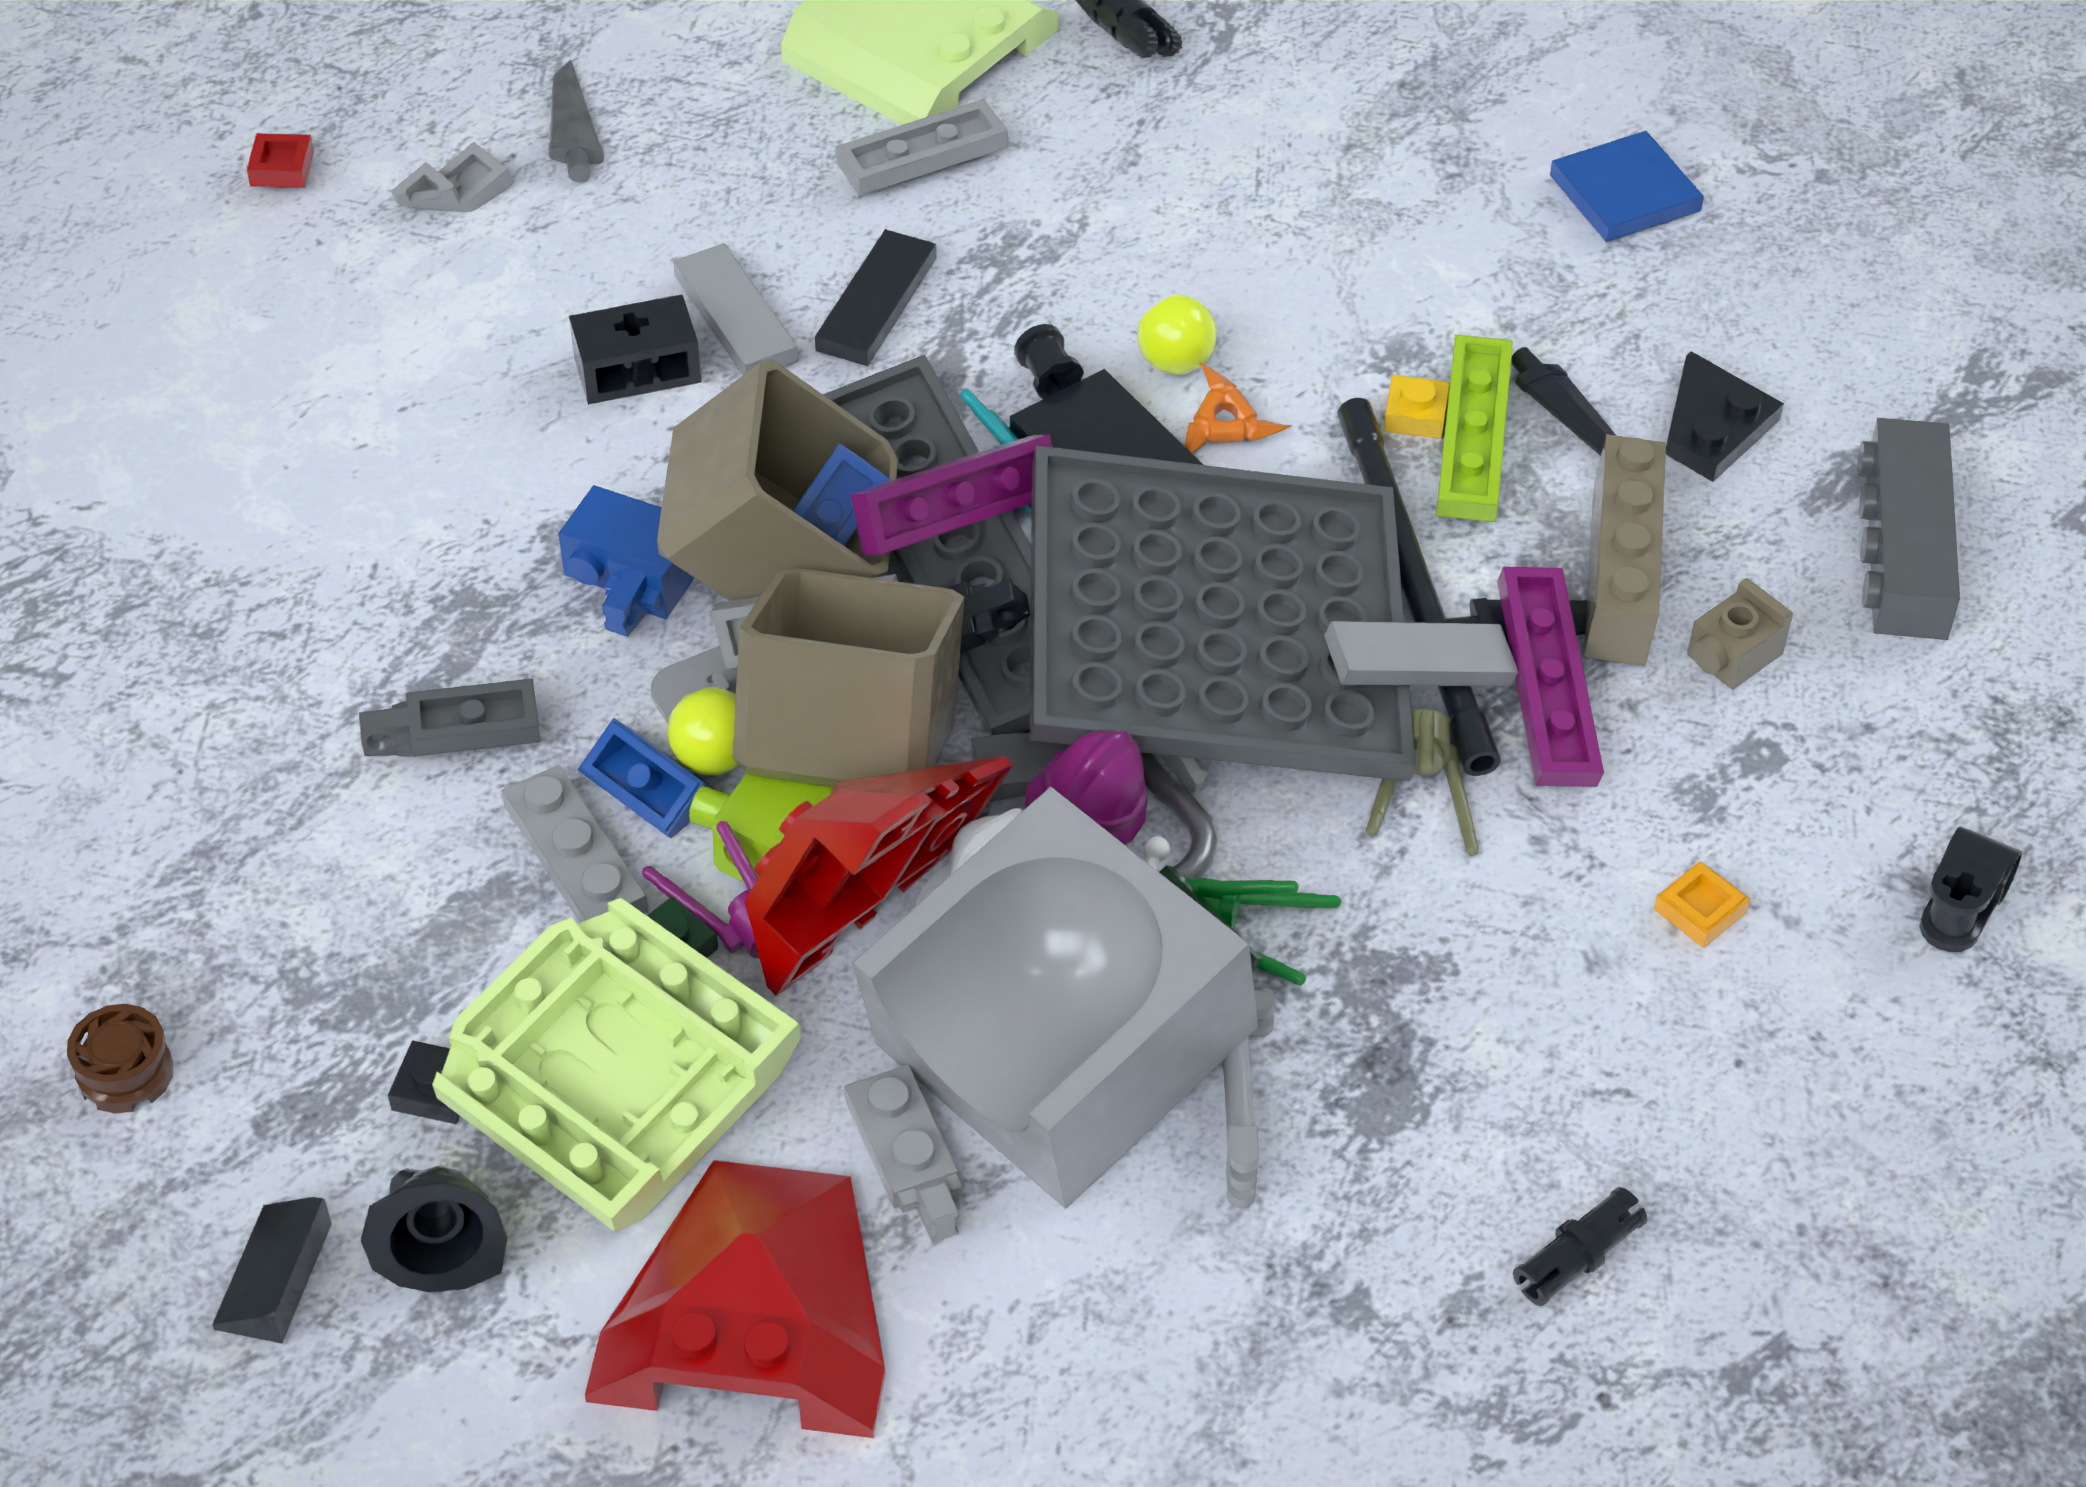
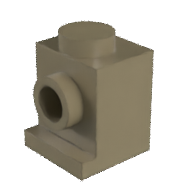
M1745 578L1738 583L1737 592L1694 621L1687 655L1695 660L1702 670L1713 674L1734 690L1783 655L1793 612L1750 579Z

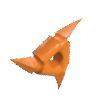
M1199 362L1211 390L1208 391L1194 415V422H1189L1185 447L1192 454L1205 444L1207 439H1209L1210 443L1244 442L1245 438H1248L1249 441H1254L1294 426L1277 424L1263 419L1258 420L1257 413L1240 390L1235 389L1237 387L1235 384L1212 368ZM1225 409L1235 419L1232 421H1220L1215 416Z

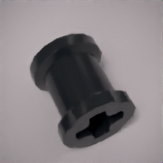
M1040 324L1031 327L1017 339L1014 346L1015 357L1021 366L1030 369L1034 376L1033 387L1042 399L1081 381L1084 370L1078 360L1067 355L1064 350L1065 339L1058 327L1052 324Z

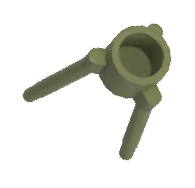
M1425 708L1413 710L1412 723L1416 767L1413 773L1428 776L1437 773L1441 768L1445 769L1466 852L1470 856H1475L1479 852V846L1459 769V754L1457 747L1450 744V722L1440 711ZM1382 778L1366 828V833L1369 836L1374 837L1378 834L1397 780Z

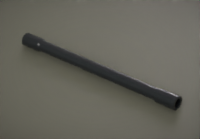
M1365 398L1349 399L1339 407L1337 416L1350 452L1356 457L1363 480L1368 485L1393 487L1401 586L1414 622L1448 623L1385 453L1384 439L1371 403ZM1438 686L1450 719V732L1457 747L1464 771L1471 776L1491 773L1499 766L1501 757L1486 716L1478 707L1472 687Z

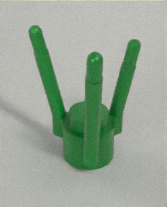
M1192 877L1186 879L1233 929L1236 927L1240 904L1302 908H1338L1341 905V899L1336 895L1297 893L1299 885L1296 881L1292 880L1221 881L1201 877L1200 879ZM1255 951L1263 959L1256 968L1296 985L1305 983L1306 976L1302 972Z

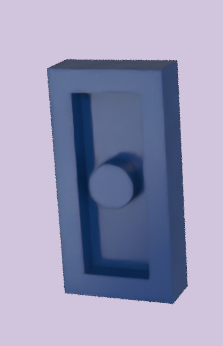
M839 443L792 511L844 546L857 528L850 494L889 482L890 478Z

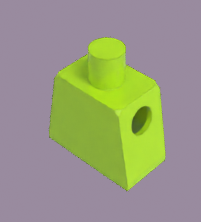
M746 773L731 795L705 786L700 787L692 800L689 818L693 824L712 829L713 860L718 870L744 882L717 831V824L720 821H726L730 825L750 863L755 868L759 860L772 847L780 843L785 836L779 831V827L784 819L804 801H809L813 806L828 797L833 787L753 776Z

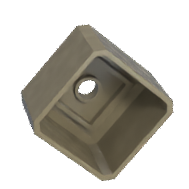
M775 360L760 362L673 428L657 536L659 555L728 601L761 596L777 571L791 568H803L868 578L880 577L888 572L890 552L881 555H863L857 528L843 546L792 510L839 443L889 477L890 481L896 480L898 459L888 440Z
M803 568L777 571L739 628L732 758L747 775L834 787L836 782L934 767L955 721L965 597L953 589Z

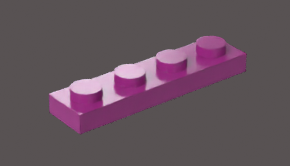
M1050 434L1032 435L850 494L863 555H881L1031 504L1032 460L1035 446L1052 447Z
M1503 566L1497 584L1509 648L1519 671L1515 679L1535 785L1597 787L1604 774L1563 568Z

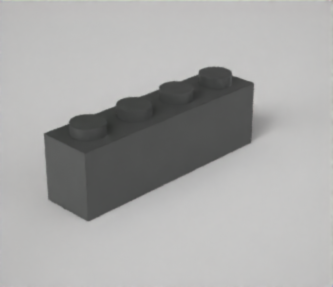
M1877 417L1871 441H1862L1860 444L1857 464L1858 476L1867 477V483L1863 484L1860 494L1859 518L1869 520V527L1864 528L1862 535L1861 562L1871 564V571H1867L1864 578L1862 604L1864 608H1872L1874 634L1948 640L1960 601L1950 425L1947 423Z

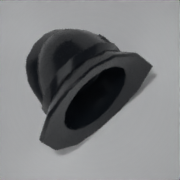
M434 1166L424 1170L405 1168L392 1177L389 1195L369 1206L360 1241L371 1269L399 1287L425 1292L467 1289L501 1274L508 1236L497 1208L489 1202V1197L459 1170Z

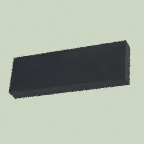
M885 229L815 335V350L869 366L937 258L936 243Z

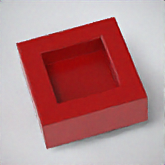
M256 133L246 169L250 186L305 188L314 154L311 135Z

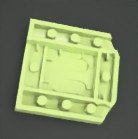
M805 0L793 12L781 42L782 62L900 125H904L959 107V92L1014 48L1019 53L1027 56L1059 30V13L1034 0Z
M622 898L607 903L609 912L578 924L570 917L550 925L455 1019L449 1035L451 1048L441 1074L436 1072L432 1084L437 1099L614 1232L642 1221L782 1074L801 1039L800 1026L797 1021Z

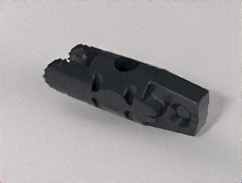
M1075 0L1098 26L1125 48L1130 49L1141 58L1151 57V55H1155V52H1158V55H1162V57L1175 56L1183 48L1181 35L1174 29V26H1171L1169 22L1157 14L1144 0Z

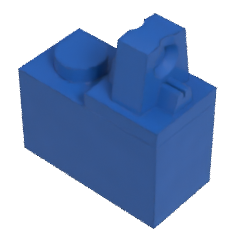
M593 485L558 533L564 575L586 585H596L606 590L605 595L607 596L602 605V611L606 617L604 622L605 630L628 637L647 613L667 620L695 578L659 555L657 536L662 507Z

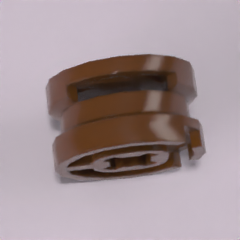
M116 1004L102 1007L89 1013L77 1023L68 1038L67 1057L75 1073L78 1088L84 1100L88 1098L94 1102L97 1110L114 1114L134 1112L133 1105L146 1099L152 1104L166 1091L173 1077V1059L165 1043L164 1030L157 1017L144 1007L131 1004ZM88 1032L87 1039H85L83 1045L80 1044L83 1036Z

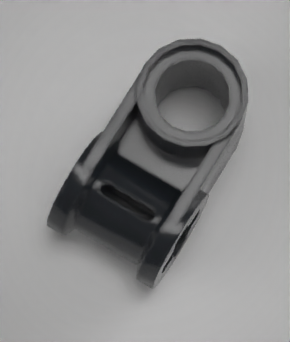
M1959 826L1954 832L1941 863L1932 878L1930 886L1932 897L1923 911L1919 926L1921 934L1926 941L1934 947L1948 952H1962L1970 949L1978 941L1996 906L2000 905L2004 900L2018 870L2023 854L2022 851Z

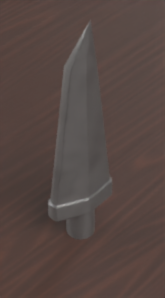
M569 60L553 76L551 130L548 152L551 159L567 164L568 176L572 181L583 182L590 176L589 165L601 164L603 162L604 152L603 147L599 144L572 62Z

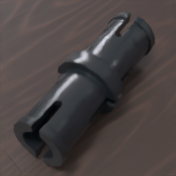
M1617 1187L1610 1192L1606 1199L1578 1221L1575 1219L1569 1221L1568 1219L1556 1228V1238L1524 1264H1520L1513 1269V1278L1517 1285H1521L1527 1279L1532 1282L1521 1290L1524 1296L1535 1305L1542 1307L1550 1301L1554 1294L1582 1272L1593 1273L1605 1264V1254L1634 1230L1641 1228L1647 1223V1214L1643 1207L1638 1208L1632 1214L1628 1211L1639 1200L1629 1190Z

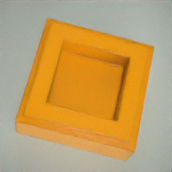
M1699 861L1657 895L1654 910L1701 947L1705 948L1747 913L1750 898L1703 862Z

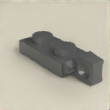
M533 678L407 692L406 701L392 705V709L359 712L360 737L365 756L397 755L410 757L413 755V757L541 742Z

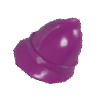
M1100 729L1078 737L1066 750L1058 752L1051 763L1026 788L1024 810L1048 788L1052 787L1124 845L1133 841L1146 821L1147 796L1143 760L1137 742L1131 738V734L1127 731Z

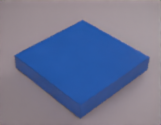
M1647 131L1552 160L1550 176L1605 242L1702 210L1704 199L1702 193Z

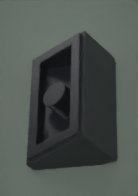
M308 1197L263 1205L213 1321L214 1330L283 1343L332 1224L325 1199Z

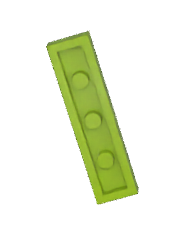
M1455 334L1436 516L1496 522L1513 340Z

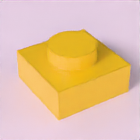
M1392 375L1383 432L1442 439L1450 382Z

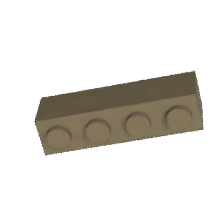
M1606 434L1593 489L1587 588L1588 602L1583 654L1585 658L1641 666L1646 665L1659 617L1666 459L1665 442Z

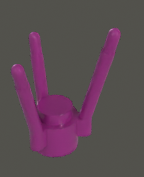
M720 821L716 828L748 889L736 896L729 904L728 913L731 916L729 924H726L653 867L646 866L643 868L642 875L644 878L655 885L667 897H674L715 931L730 953H735L745 947L750 956L759 958L745 905V899L759 877L754 872V868L726 821Z

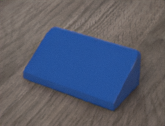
M615 718L611 720L577 769L670 838L690 823V807L698 789L705 786L717 790L691 770L680 765L677 760L637 731Z

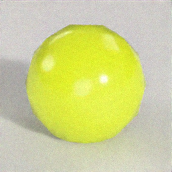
M1174 294L1150 309L1138 323L1137 342L1144 359L1158 370L1171 375L1189 374L1200 368L1199 362L1205 364L1216 347L1217 326L1211 311L1195 298L1183 294Z
M705 687L686 694L673 709L668 718L666 733L670 749L680 765L697 774L712 776L725 774L740 766L732 758L735 693L723 688Z

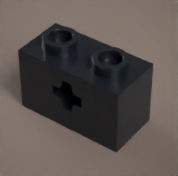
M683 294L569 316L574 359L588 405L702 383L698 340Z

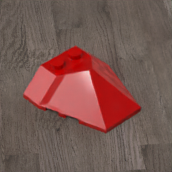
M1005 756L841 781L836 782L828 797L813 806L809 801H804L798 805L779 827V831L785 835L781 842L772 847L755 866L754 872L759 878L745 899L767 988L777 996L814 970L832 955L834 951L832 948L847 926L854 923L862 929L876 917L877 912L873 908L886 900L892 890L898 887L904 893L952 851V843L959 830L970 821L978 819L1013 764Z
M713 1160L600 1331L585 1391L586 1402L658 1411L663 1385L668 1383L799 1400L801 1429L874 1438L886 1373L851 1176Z

